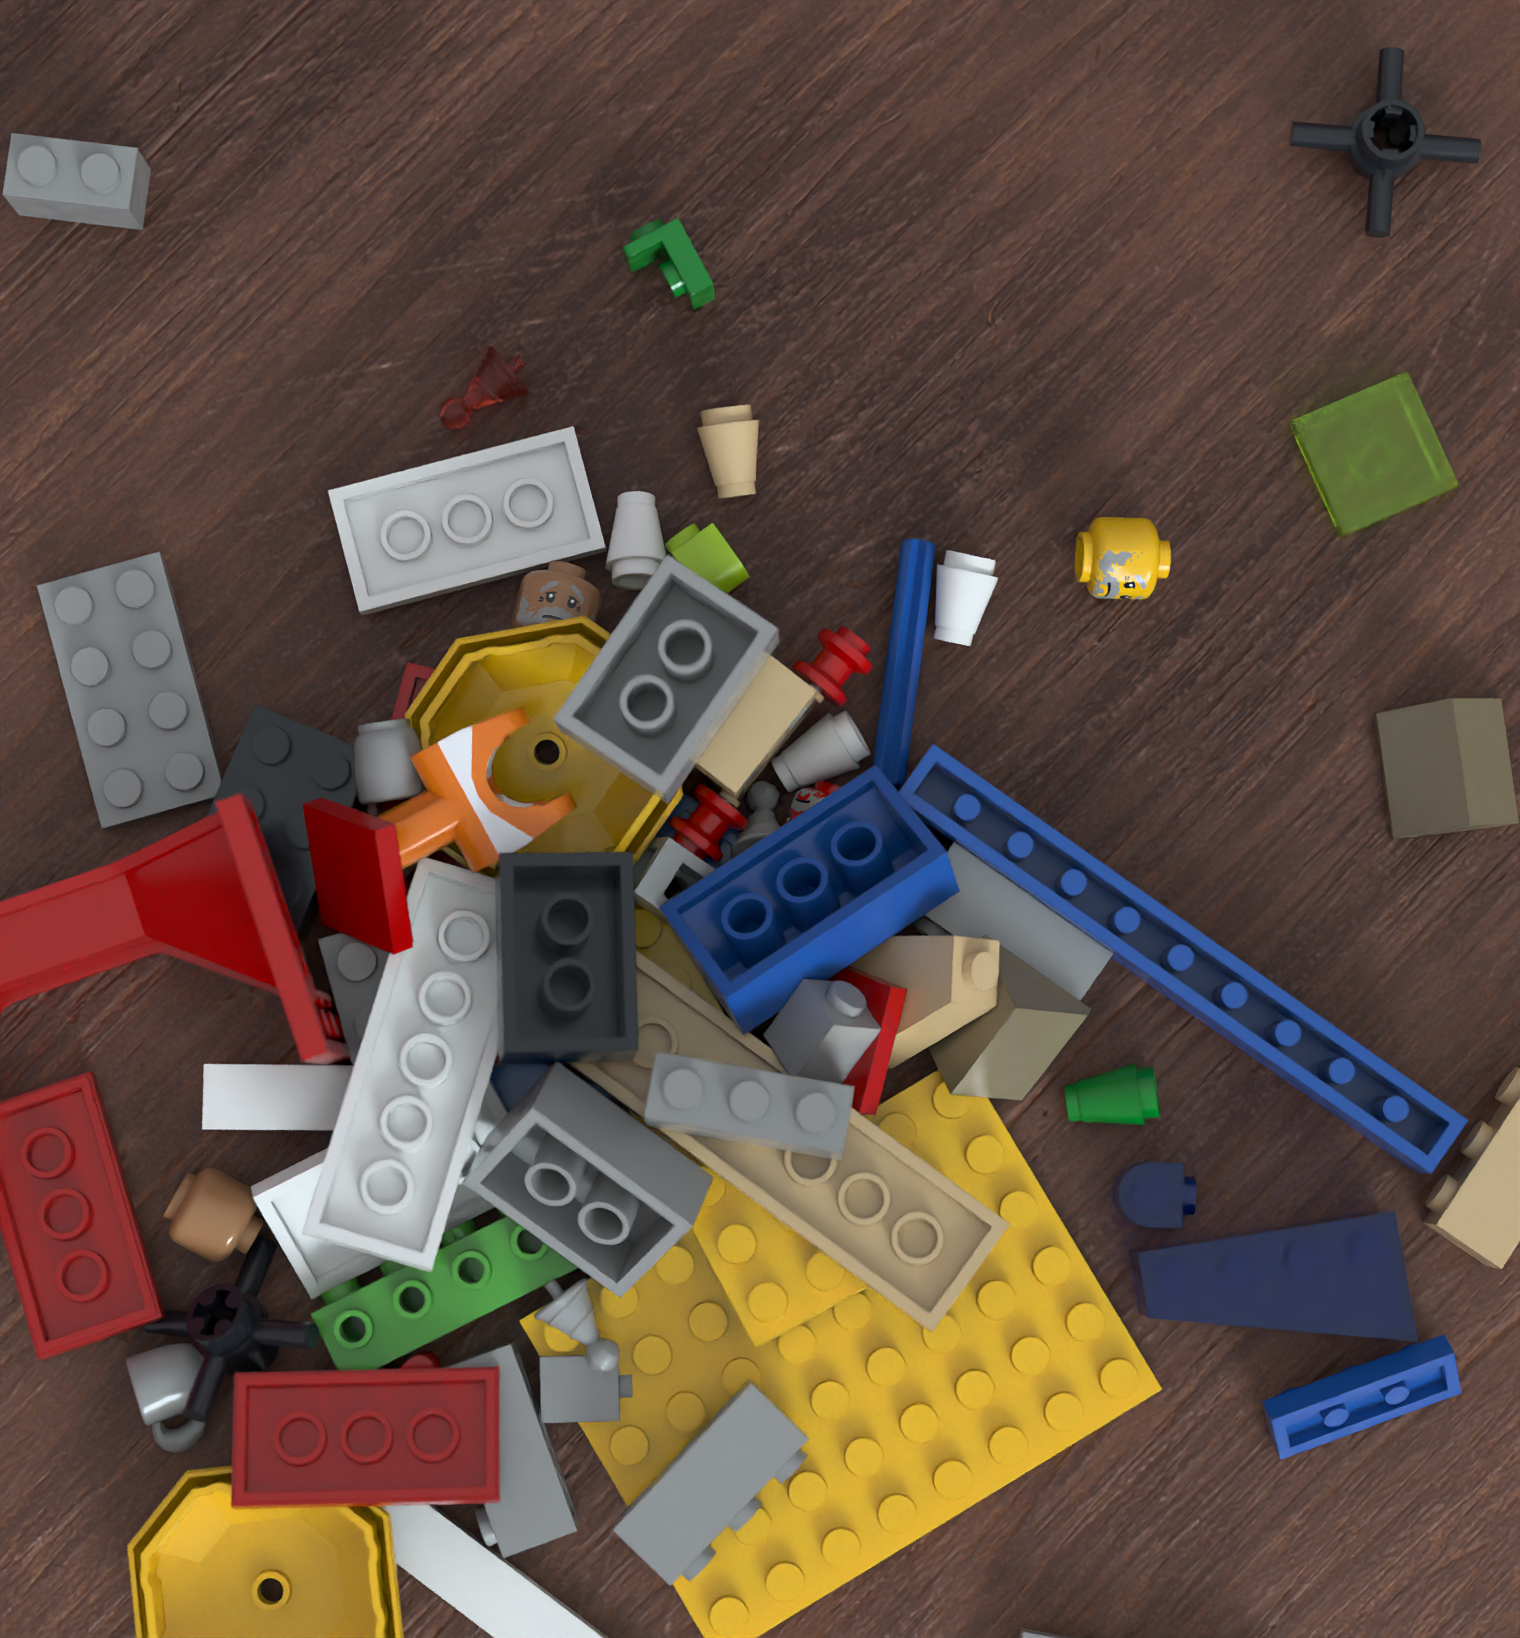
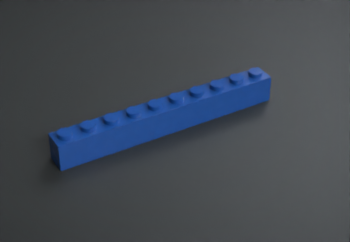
M932 744L900 789L899 794L930 831L950 845L956 842L1113 953L1111 958L1415 1173L1432 1174L1468 1120L936 745Z

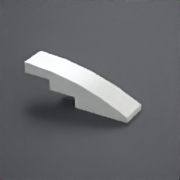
M204 1064L202 1129L334 1131L354 1066Z

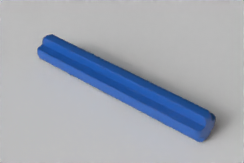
M917 538L905 539L901 545L872 767L877 765L895 788L902 787L906 779L936 549L933 542Z

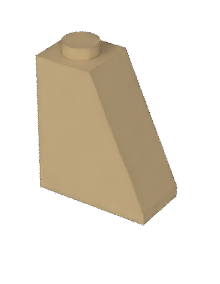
M892 936L849 965L908 989L888 1068L896 1067L997 1006L999 940L963 936Z

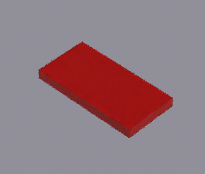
M89 1071L0 1101V1229L37 1359L44 1360L165 1319L166 1314L96 1075Z
M499 1367L234 1373L231 1507L234 1510L500 1503Z

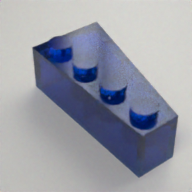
M1379 1209L1129 1249L1139 1314L1148 1318L1418 1342L1395 1211Z

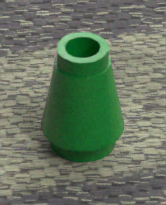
M1137 1062L1079 1080L1077 1083L1064 1085L1069 1122L1082 1121L1084 1123L1145 1126V1119L1160 1117L1159 1096L1153 1066L1138 1068Z

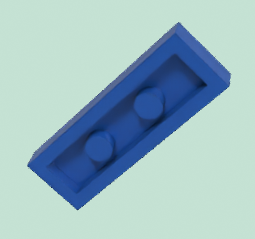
M1443 1334L1421 1343H1412L1400 1351L1362 1365L1347 1367L1340 1373L1302 1387L1287 1389L1280 1395L1262 1401L1270 1439L1280 1460L1461 1394L1455 1353Z

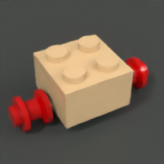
M840 626L835 633L827 628H822L817 638L823 649L812 663L797 660L791 667V670H789L773 656H769L691 770L718 791L720 795L718 796L712 790L699 783L693 790L699 802L696 809L688 819L673 816L667 823L676 832L672 840L702 861L708 857L715 863H719L724 856L718 845L720 839L729 828L744 831L750 823L736 810L741 804L739 801L814 708L815 701L821 703L823 699H826L833 705L841 708L847 701L842 685L852 673L868 675L872 670V664L865 658L871 648L846 627Z

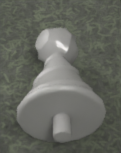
M766 780L755 782L747 789L746 802L750 809L755 812L748 818L749 825L740 833L731 847L732 859L781 827L775 818V813L772 812L779 805L778 798L780 794L776 786Z
M586 1277L582 1278L566 1291L553 1279L544 1287L554 1300L535 1313L534 1318L548 1323L549 1326L568 1335L570 1339H575L586 1345L585 1359L588 1367L592 1370L602 1373L612 1370L619 1362L620 1350L618 1344L613 1340L603 1337L599 1338L600 1331L597 1329L593 1313L594 1307L591 1304L587 1288L588 1279Z

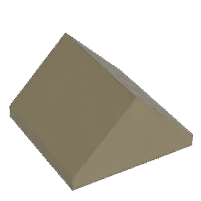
M1449 698L1374 714L1391 839L1519 823L1501 698Z
M986 934L981 938L993 940ZM1000 945L997 1006L929 1046L928 1049L950 1095L1023 1100L1088 1016L1091 1008Z

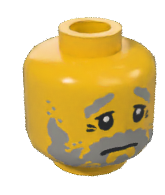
M1099 517L1092 521L1087 532L1078 533L1075 546V576L1077 582H1085L1089 593L1093 597L1146 599L1152 594L1158 578H1168L1171 564L1170 543L1167 540H1159L1157 529L1150 519Z

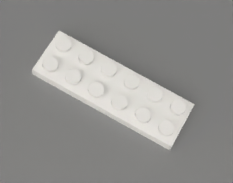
M425 857L418 861L407 896L413 948L395 955L389 953L302 1235L431 1272L498 1052L495 878L476 872L472 873L470 870Z

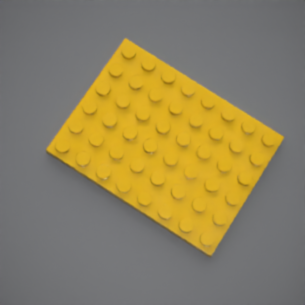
M939 1070L934 1071L879 1104L876 1115L862 1114L874 1125L1010 1223L932 1333L868 1287L755 1348L692 1228L621 1298L594 1278L590 1277L588 1279L587 1288L591 1304L594 1307L593 1313L597 1329L600 1331L599 1338L610 1339L618 1344L620 1350L619 1375L632 1374L633 1397L620 1398V1421L578 1423L627 1507L748 1379L754 1382L809 1438L801 1447L808 1456L797 1470L782 1484L772 1477L755 1495L762 1505L749 1521L737 1532H734L727 1525L709 1544L716 1551V1554L701 1572L691 1581H688L681 1574L673 1583L674 1588L704 1638H757L1162 1390L987 1097L950 1095ZM544 1306L519 1320L539 1356L586 1355V1345L575 1339H570L568 1335L549 1326L548 1323L534 1318L535 1313Z

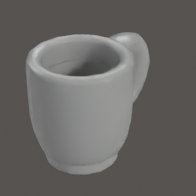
M409 719L390 720L357 726L358 736L355 738L353 747V762L360 804L408 799L426 790L409 758L422 751L419 736L415 729L410 727Z
M191 1342L167 1344L126 1357L127 1369L144 1424L147 1426L152 1425L154 1440L162 1450L172 1453L186 1452L194 1447L204 1435L207 1427V1421L198 1422L190 1420L178 1428L167 1429L162 1422L183 1414L182 1410L204 1358Z

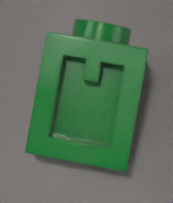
M678 218L665 225L662 220L649 222L629 236L631 243L625 245L622 250L625 262L631 272H635L665 256L666 260L658 264V268L674 298L685 294L693 310L715 299L714 283Z

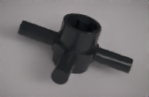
M1395 47L1380 50L1375 105L1362 111L1351 126L1292 121L1289 134V146L1347 152L1354 170L1369 180L1365 235L1376 238L1390 236L1394 180L1406 175L1418 159L1477 164L1481 153V139L1425 134L1424 121L1418 110L1408 102L1401 100L1405 51ZM1375 128L1389 130L1386 141L1392 147L1401 146L1400 153L1398 149L1389 150L1383 148L1381 151L1374 146L1372 140L1376 134Z
M255 1238L247 1252L234 1286L227 1283L214 1285L199 1294L192 1302L188 1311L164 1309L165 1319L144 1325L145 1331L149 1334L192 1338L194 1348L204 1358L182 1410L183 1415L191 1420L198 1422L207 1421L226 1372L233 1377L234 1373L263 1372L273 1363L280 1346L313 1349L318 1343L319 1329L315 1323L269 1319L268 1311L257 1300L258 1293L277 1249V1245L267 1238Z

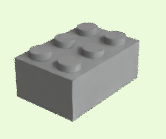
M666 555L553 720L562 733L669 804L778 645V628L669 555Z
M556 1061L487 1135L462 1183L621 1298L693 1227L714 1177Z

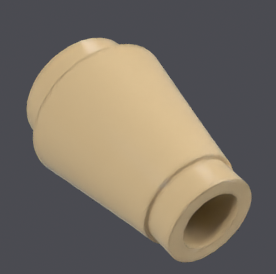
M751 405L729 406L701 411L703 426L698 427L697 431L714 484L717 486L718 499L756 494L754 481H756L759 420H753Z

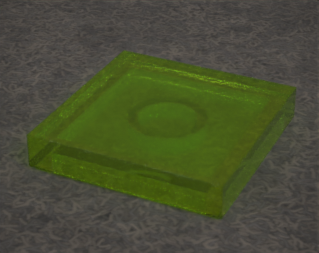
M1407 371L1298 417L1289 424L1340 538L1452 491L1459 486Z

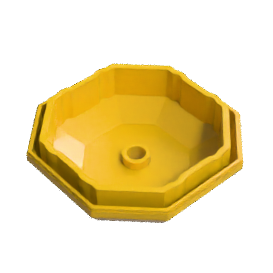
M585 615L457 638L405 713V719L410 720V727L415 729L419 736L422 750L466 726L523 706L531 722L508 734L510 738L497 750L493 758L492 769L496 785L506 796L519 802L529 803L541 799L547 802L569 791L577 807L527 845L513 853L633 852L634 867L683 797V789L681 785L669 804L562 733L555 724L554 717L612 635ZM551 740L557 744L560 754L556 762L547 764L538 759L536 747L540 741ZM455 841L441 849L470 869ZM497 861L476 871V873L495 878Z
M232 1465L187 1470L127 1545L136 1638H404L391 1513L383 1506L234 1510L231 1507ZM273 1578L281 1583L283 1596L280 1600L268 1601L263 1597L260 1590L263 1580Z

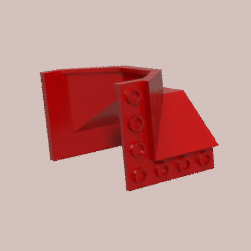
M242 793L215 802L218 812L123 859L0 901V1015L7 1007L18 1001L151 955L166 954L280 996L302 1062L340 1065L351 1061V1055L346 1044L334 996L315 988L254 806L251 799Z

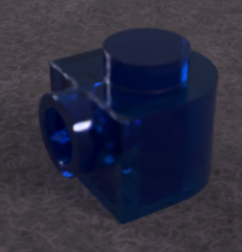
M1137 1162L1126 1167L1118 1175L1113 1187L1114 1204L1121 1216L1133 1224L1151 1228H1183V1215L1195 1214L1196 1180L1194 1176H1184V1163Z

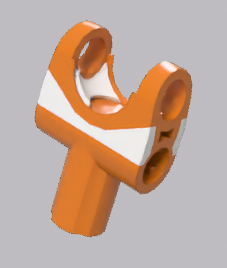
M523 706L466 726L409 757L426 790L376 816L396 825L402 870L455 841L469 868L474 873L496 862L500 853H513L524 847L577 807L569 791L547 802L541 799L529 803L519 802L506 796L496 785L492 769L493 758L497 750L510 738L508 734L531 722Z

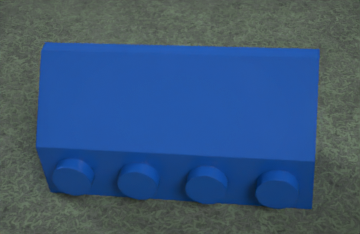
M874 765L660 906L659 909L711 992L741 1033L745 1035L781 1011L803 979L826 981L958 893L960 889L947 851L877 765Z

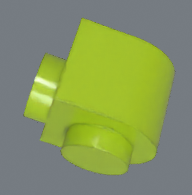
M693 523L672 537L664 545L673 559L726 594L750 578L734 551L713 523L702 531Z

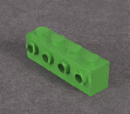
M496 1208L501 1219L480 1230H477L473 1219L443 1233L440 1241L443 1248L437 1251L431 1272L388 1260L379 1265L384 1275L383 1278L361 1288L357 1278L354 1277L322 1293L321 1296L326 1306L311 1313V1316L318 1326L337 1370H372L551 1282L553 1279L562 1277L578 1269V1267Z

